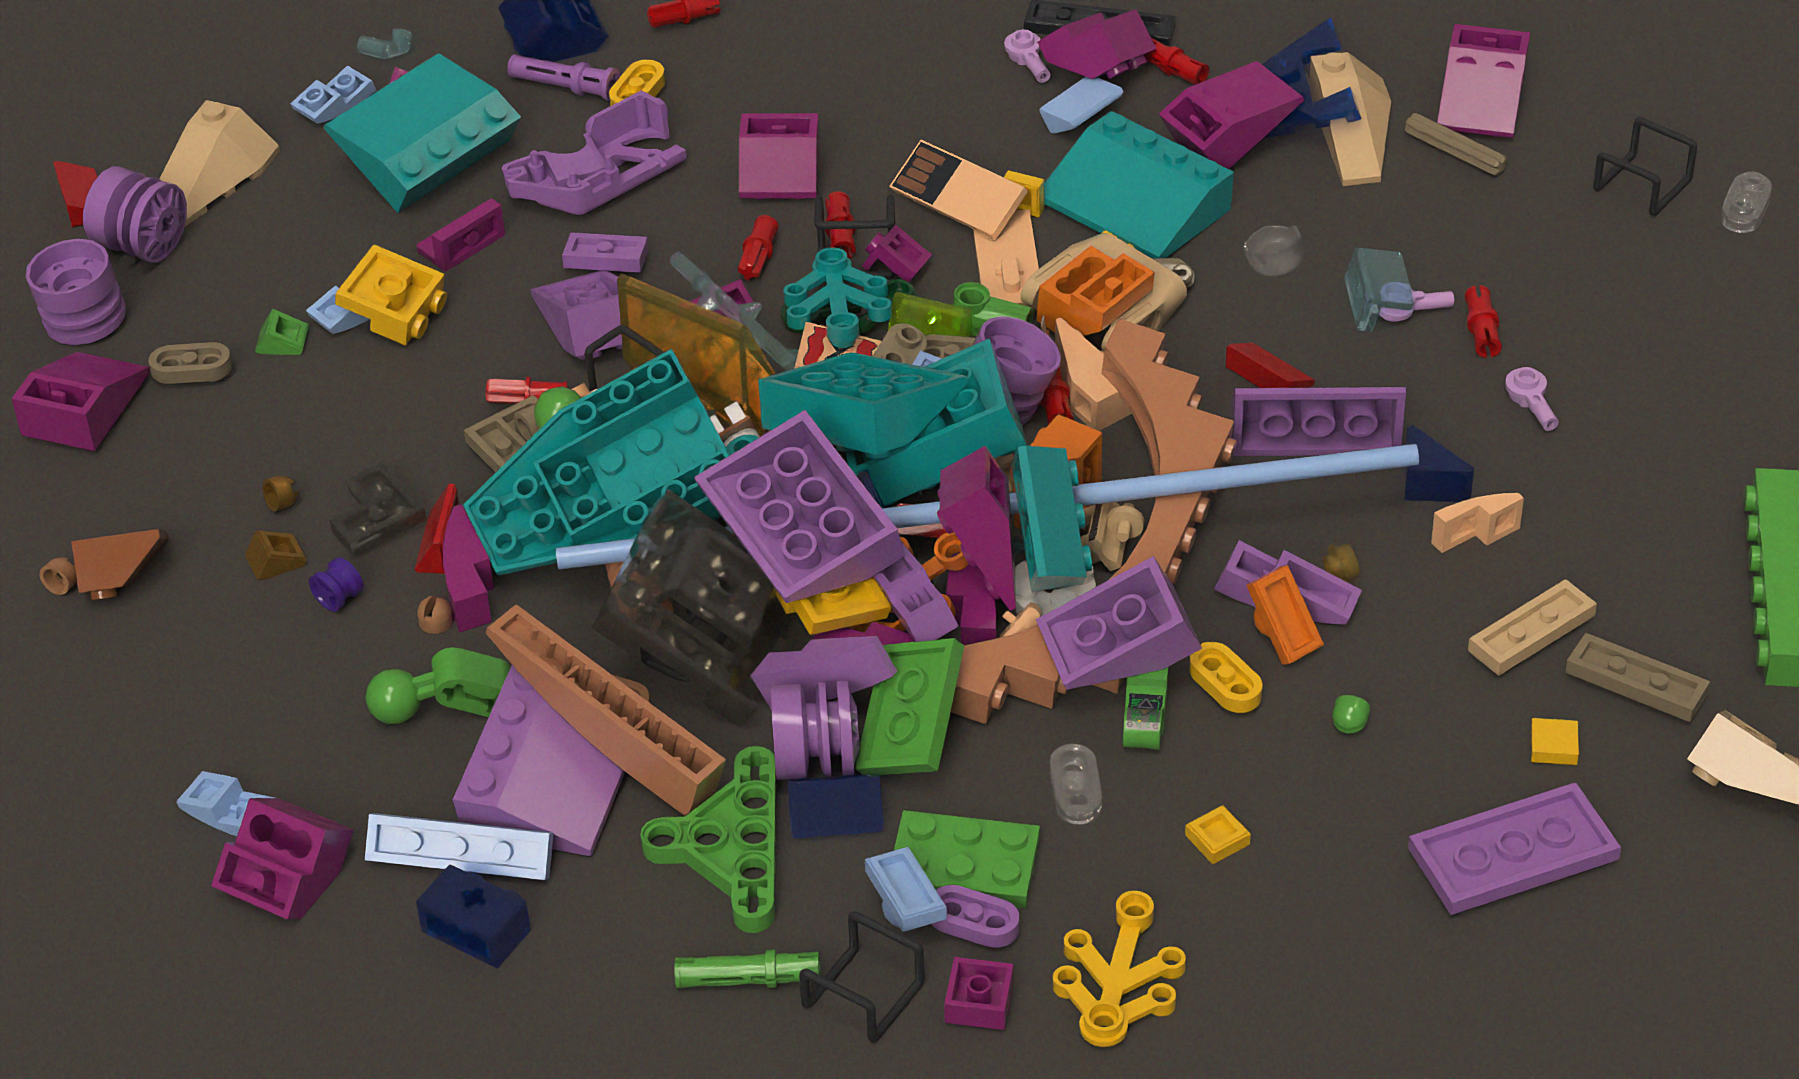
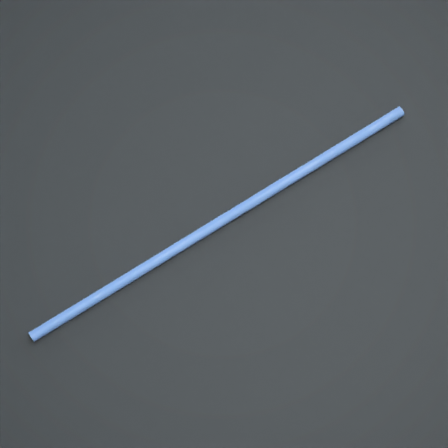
M1410 444L1080 484L1072 488L1075 503L1081 502L1083 506L1415 466L1419 464V453L1417 445ZM1015 492L1010 493L1011 515L1019 514ZM940 502L882 508L896 528L940 523L937 516ZM730 527L560 547L556 548L558 570L741 548L744 546Z

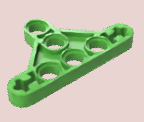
M760 746L747 747L741 750L735 758L734 779L685 817L652 819L642 827L640 833L643 855L647 860L657 864L686 863L731 897L734 924L738 929L747 933H758L768 929L773 924L775 918L777 778L774 754L769 749ZM752 767H760V781L751 780ZM754 797L767 801L764 806L756 809L743 805L746 800ZM752 832H760L766 835L764 841L756 844L747 843L742 838ZM708 833L720 837L719 841L712 845H702L696 841L699 836ZM659 835H669L674 839L671 844L662 847L650 843L654 837ZM752 867H758L766 871L765 875L759 879H747L742 876V873ZM749 896H758L757 912H749Z

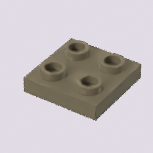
M534 395L464 429L465 442L495 473L539 430L534 417V405L538 399Z

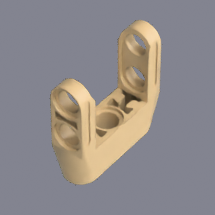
M1102 233L1072 244L1034 272L1027 279L1021 291V301L1037 310L1039 286L1091 245L1114 260L1122 253H1125L1154 271L1153 290L1111 323L1102 341L1101 348L1103 352L1118 319L1159 331L1187 296L1185 283L1175 272L1108 233Z

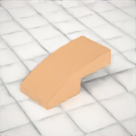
M1519 493L1486 495L1461 501L1434 512L1431 543L1441 553L1474 536L1478 537L1487 546L1520 529L1524 497Z

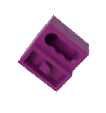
M1136 9L1105 20L1102 12L1064 25L1037 42L1047 62L1091 79L1104 74L1109 79H1112L1125 71L1130 72L1145 64L1147 61L1144 56L1157 49Z
M249 798L236 841L225 842L211 886L285 919H301L339 875L354 830L280 798Z

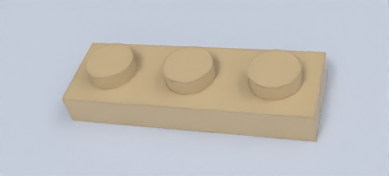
M1565 579L1469 638L1468 651L1499 676L1594 617L1597 603Z

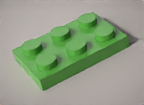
M955 638L883 645L897 672L893 677L873 685L855 769L864 776L938 771L964 645Z
M903 810L894 851L909 847L935 890L946 885H958L1006 900L1017 908L1026 909L1040 841V826Z

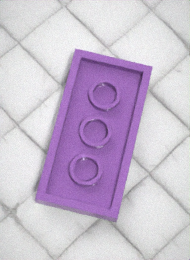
M1576 782L1411 835L1408 842L1409 851L1450 915L1617 861L1620 858L1621 846Z

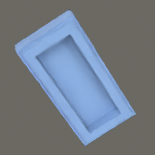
M909 847L865 859V872L881 896L884 916L892 925L905 932L946 920V905Z

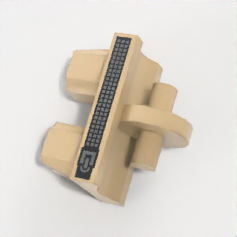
M1117 502L1095 504L1084 508V530L1087 535L1080 538L1082 546L1089 545L1092 564L1102 561L1109 571L1120 568L1126 541L1137 537L1143 531L1144 517L1142 513L1135 509L1131 503H1124L1120 506Z

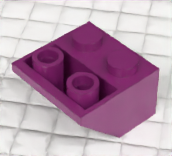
M818 113L741 114L739 133V198H815L817 196L820 160Z

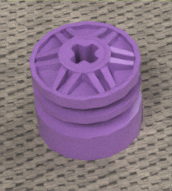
M112 166L98 176L89 190L83 210V227L89 240H93L105 248L114 251H124L129 256L138 257L147 262H160L169 256L182 236L187 218V201L183 190L176 184L163 182L158 178L146 177L142 173L124 167Z
M86 239L64 240L46 247L35 255L28 264L26 280L38 306L37 309L42 318V323L48 336L58 343L68 345L92 343L116 330L125 318L126 304L121 295L120 287L115 280V273L109 255L104 246L97 242Z
M1000 316L990 318L982 324L972 346L990 338L1021 425H1025L1033 418L1037 405L1043 399L1044 390L1049 387L1060 366L1061 355L1054 341L1035 325L1012 317Z
M848 680L836 681L838 701L833 702L826 701L825 682H818L815 703H806L801 684L770 686L777 780L807 778L810 757H819L822 772L825 777L831 776L830 756L841 755L843 775H854V764L859 750L857 706L849 690Z

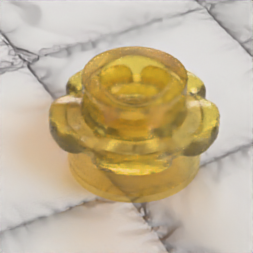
M1345 543L1340 546L1331 544L1328 546V555L1323 556V565L1326 572L1347 583L1348 579L1359 575V565L1349 544Z

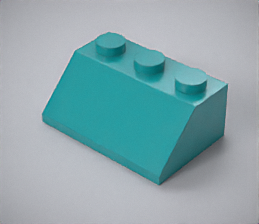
M1019 446L1013 457L1011 468L1031 591L1082 585L1087 578L1086 572L1092 571V558L1089 545L1082 546L1079 529L1085 528V514L1082 503H1075L1072 487L1079 485L1075 460L1068 461L1066 448Z

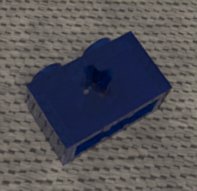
M451 864L447 866L416 901L421 931L497 969L531 931L526 900L518 893L509 889L503 890L485 881L477 873L472 871L466 872Z

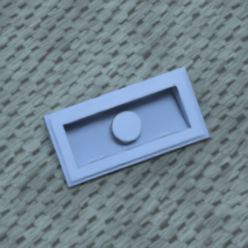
M1085 77L1042 106L1039 111L1050 133L1056 134L1076 128L1121 97L1124 92L1121 87L1098 77L1094 79Z

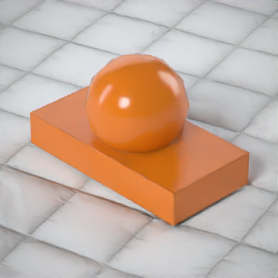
M1288 565L1280 566L1246 584L1255 604L1253 614L1255 626L1261 634L1270 637L1282 665L1290 664L1324 645Z

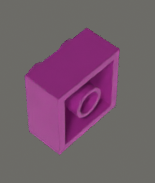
M954 957L944 1003L945 1023L1005 1030L1014 985V964Z

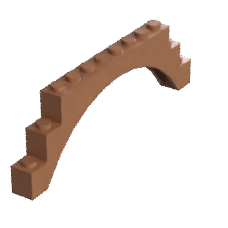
M1118 319L1105 345L1101 374L1116 388L1118 396L1132 412L1148 446L1154 475L1220 468L1223 462L1230 464L1237 446V440L1231 438L1234 421L1200 410L1203 396L1197 394L1200 377L1166 366L1169 352L1163 351L1166 333ZM1218 490L1155 497V505L1145 533L1126 563L1110 579L1154 556L1171 583L1175 584L1183 560L1179 559L1182 552L1190 553L1197 529L1193 527L1196 522L1203 523L1210 506V499L1207 498L1209 492L1216 494ZM1036 625L1014 635L965 645L951 713L986 724L993 709L1000 710L1007 694L1052 709L1059 693L1066 695L1068 690L1062 682L1039 626ZM1124 678L1092 685L1118 693Z

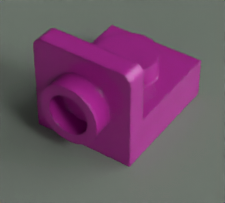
M895 225L886 236L878 232L865 248L869 257L861 267L868 271L879 259L893 273L900 276L903 280L910 282L932 254Z

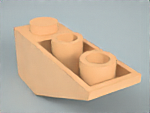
M1061 317L1056 319L1055 344L1061 355L1062 379L1067 383L1070 390L1068 401L1071 411L1090 428L1098 431L1131 415L1132 412L1118 396L1116 388L1101 374L1104 352L1099 351L1084 338L1079 330L1071 327Z

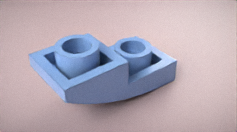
M346 66L327 85L318 80L314 81L290 104L294 110L318 124L338 117L368 98L376 91V88L371 79Z

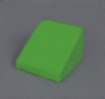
M272 309L261 327L255 352L258 354L300 355L303 351L309 324Z

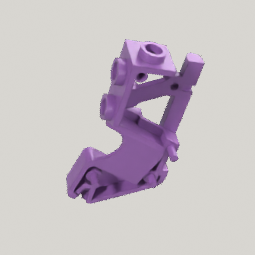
M641 90L591 116L586 123V133L583 134L586 145L580 151L557 154L533 150L529 156L504 164L502 172L505 186L511 198L535 200L537 203L574 215H583L687 159L686 150L678 145H674L663 152L658 149L626 146L646 138H661L665 140L670 138L667 120L669 113L666 104L660 98H655ZM626 161L640 162L637 166L619 174L617 166L624 164Z

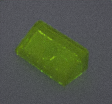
M900 292L894 294L892 317L889 321L888 331L896 324H909L918 328L924 335L936 334L972 338L971 309Z

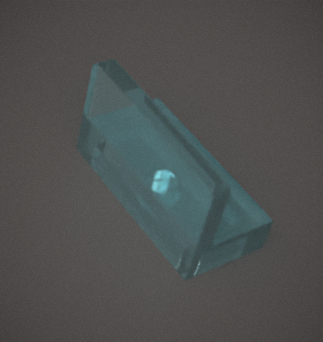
M1355 247L1344 279L1357 330L1372 332L1382 307L1412 310L1414 299L1400 252Z

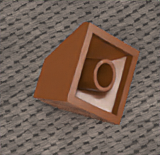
M154 529L71 541L79 593L90 592L91 600L117 597L116 588L127 587L167 541V531Z

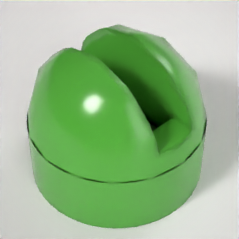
M1339 696L1335 700L1332 711L1334 725L1340 732L1356 734L1364 728L1368 721L1370 705L1364 699L1357 696Z

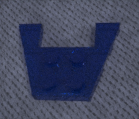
M1332 18L1325 20L1262 64L1305 99L1262 139L1295 133V127L1314 123L1317 129L1330 126V120L1345 117L1348 123L1362 119L1351 87L1315 102L1306 64L1310 63L1311 56L1326 55L1342 49L1337 28Z

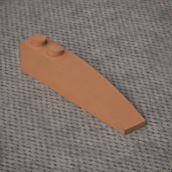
M514 605L487 627V636L552 708L618 767L684 816L688 815L716 793L726 761L724 757L520 606Z

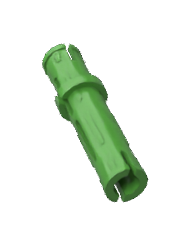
M776 949L766 950L765 954L744 956L676 957L675 984L676 988L741 984H767V988H777L778 983L800 982L799 973L803 969H809L821 975L819 951L788 954L777 953Z

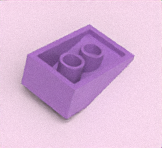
M606 270L530 289L534 302L562 348L581 360H585L584 353L587 346L619 325L629 327L643 338L651 337L642 290ZM621 333L594 351L593 358L601 356L602 350L616 346L617 349H628L639 344Z
M1154 556L1036 619L1067 690L1163 670L1202 649L1173 584Z

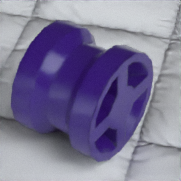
M341 557L333 559L328 563L325 572L319 571L315 573L308 581L310 590L317 601L324 608L332 612L342 608L347 597H355L364 589L363 580L358 571L349 561Z

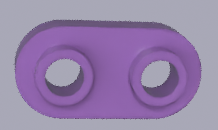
M946 885L936 889L947 907L946 920L931 924L935 929L993 948L1007 946L1017 938L1019 934V912L1012 903L958 885Z

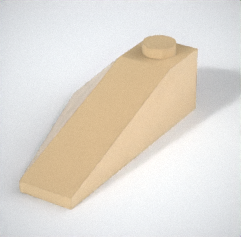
M1724 710L1717 713L1687 758L1696 765L1692 772L1713 786H1716L1720 780L1728 786L1799 805V758L1786 752L1783 755L1776 750L1777 743L1730 712Z

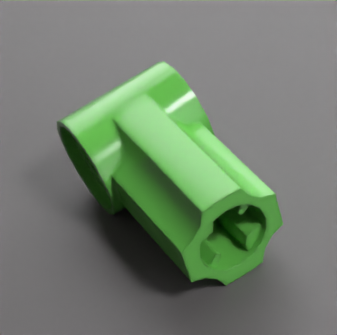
M967 282L958 285L954 291L952 326L959 334L977 336L982 324L990 318L1000 316L1018 318L1032 324L1034 309L991 297L989 290L982 284Z

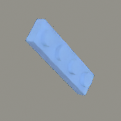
M371 813L368 819L365 860L547 880L550 877L554 832Z

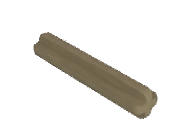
M1413 113L1406 120L1405 131L1407 134L1493 176H1498L1506 168L1507 158L1505 155L1419 113Z

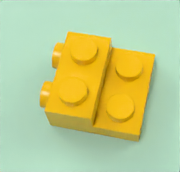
M373 244L335 293V305L371 319L370 331L406 346L412 337L420 339L428 326V315L431 312L439 314L443 309L447 299V292L443 291L445 274Z
M873 576L861 582L789 603H785L768 580L786 614L797 612L810 635L886 619L891 610L890 603Z

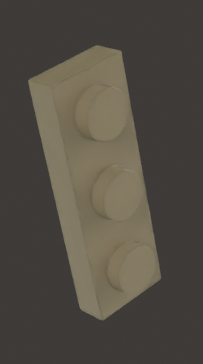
M1588 633L1584 634L1567 659L1565 670L1567 674L1688 722L1692 721L1707 697L1711 682Z

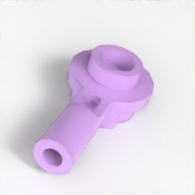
M1023 29L1007 36L1004 47L1009 58L1017 62L1018 65H1026L1038 82L1044 83L1048 81L1051 74L1038 55L1040 47L1037 42L1041 40L1040 37L1029 30Z
M1389 285L1382 288L1374 300V310L1376 313L1390 322L1408 319L1412 316L1414 310L1454 306L1452 291L1424 293L1398 285Z
M1522 367L1511 371L1505 380V387L1510 399L1518 403L1520 407H1529L1544 430L1551 431L1555 429L1559 421L1543 397L1547 388L1546 377L1541 372L1530 367Z

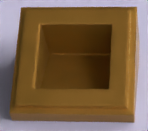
M255 531L245 553V557L257 580L268 579L298 569L307 563L294 535L289 533Z

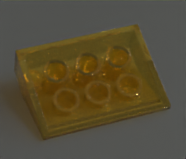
M621 273L617 278L620 324L629 327L662 351L667 352L670 349L674 351L709 417L715 414L724 418L728 424L733 425L724 408L737 401L745 416H750L761 435L765 429L762 428L758 379L775 375V372L748 327ZM621 333L623 358L631 370L657 357Z

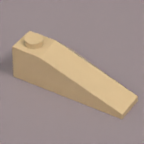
M1348 52L1311 56L1309 95L1342 186L1381 182L1391 111V99L1383 78Z
M206 100L187 123L159 179L163 182L176 184L183 190L187 201L186 227L207 212L206 205L221 195L228 198L236 192L235 185L247 177L254 180L263 174L280 152V147L241 108Z

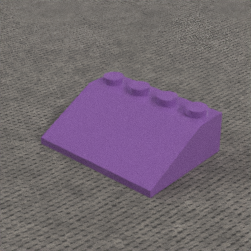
M805 410L694 477L698 486L785 603L867 580L905 557L896 526Z
M511 665L454 795L453 803L459 822L554 832L553 850L592 856L625 771L573 728Z

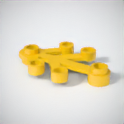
M1141 891L1125 892L1116 901V922L1121 928L1110 966L1092 945V937L1087 931L1074 929L1067 932L1064 936V955L1071 961L1082 963L1103 990L1100 1000L1097 1001L1082 984V976L1077 968L1069 965L1061 966L1053 973L1054 993L1061 998L1070 999L1081 1012L1082 1016L1079 1021L1080 1033L1087 1042L1095 1046L1109 1047L1116 1045L1127 1035L1128 1024L1150 1013L1156 1016L1170 1015L1176 1007V991L1172 986L1165 983L1152 985L1146 995L1120 1006L1123 994L1160 976L1166 979H1177L1185 973L1186 969L1185 953L1180 948L1173 946L1161 949L1156 957L1130 969L1139 935L1151 926L1154 918L1153 900L1148 894ZM1079 943L1083 944L1084 946L1076 948L1071 945ZM1166 961H1175V962H1177V964H1175V965H1168V964H1166L1165 962H1166ZM1063 980H1071V981H1073L1074 983H1072V984H1063V983H1061V981H1063ZM1163 997L1168 999V1001L1158 1002L1155 999Z

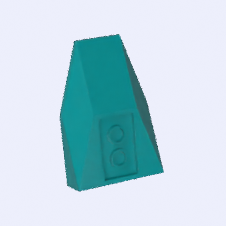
M670 349L560 409L463 506L495 572L499 576L557 563L556 548L665 535L720 515L698 486L694 477L727 458L730 454L674 351Z

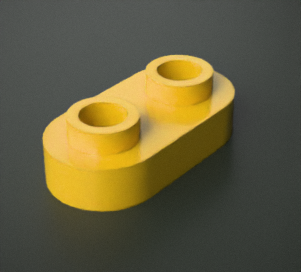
M639 60L632 63L609 91L610 106L641 90L656 97L665 85L663 66L654 60Z
M1205 642L1201 644L1202 649L1190 655L1189 672L1191 677L1223 708L1235 713H1245L1259 706L1262 700L1263 684L1261 678L1229 647L1218 642Z

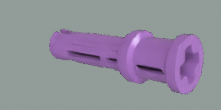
M516 54L510 57L507 68L508 75L511 78L571 88V91L576 95L584 96L586 93L600 95L606 101H610L609 91L620 78L619 70L613 67L603 70L593 68L586 62H580L575 66L522 57ZM535 70H542V71H547V72H553V73H556V74L554 75V74H548V73H543V72H537V71H535Z

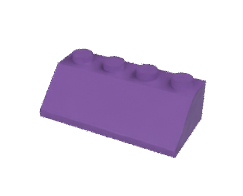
M1406 387L1235 388L1232 391L1231 420L1234 421L1231 438L1237 440L1234 456H1313L1401 446Z

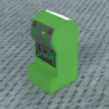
M1168 667L1163 670L1127 677L1123 747L1160 750L1167 704Z

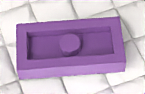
M570 233L562 254L563 268L606 270L608 272H641L649 250L648 238Z

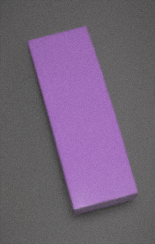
M1240 540L1227 560L1214 587V590L1255 607L1246 584L1280 566L1288 565L1313 621L1344 625L1347 624L1362 591L1285 550L1277 560Z
M901 542L905 557L873 577L890 603L891 609L915 642L936 640L959 627L945 598L931 583L922 565Z
M866 636L812 639L802 651L768 653L751 674V677L772 710L771 685L801 684L806 703H815L818 682H825L827 701L837 698L836 681L848 680L849 690L853 693L893 677L897 669L878 637Z

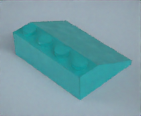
M438 53L326 123L323 129L394 210L399 213L511 140L521 116L497 89Z
M1111 111L1087 127L1044 183V204L1100 233L1105 230L1126 244L1130 243L1136 250L1150 258H1166L1231 210L1234 172Z
M990 338L925 366L926 368L967 376V385L908 445L891 450V455L884 458H868L865 456V452L858 450L845 451L848 466L880 507L894 505L906 496L920 490H928L935 487L940 482V470L984 446L987 447L994 458L1010 455L1016 451L1017 447L1027 445L1019 415Z
M853 352L758 379L762 428L773 430L805 410L830 443L836 445L838 451L858 450L865 452V456L868 458L888 457L891 455V450L908 445L967 385V376Z

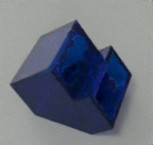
M504 0L498 7L505 22L503 24L504 28L511 34L514 41L513 47L523 57H533L551 62L561 61L594 53L609 37L591 0Z

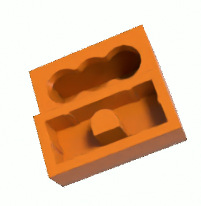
M1091 245L1039 286L1036 321L1041 323L1043 316H1045L1046 327L1055 332L1056 319L1061 317L1071 327L1079 330L1083 336L1100 332L1153 290L1155 272L1125 253H1122L1114 260Z

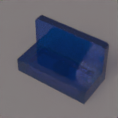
M879 774L788 780L791 834L794 838L869 833L883 830Z

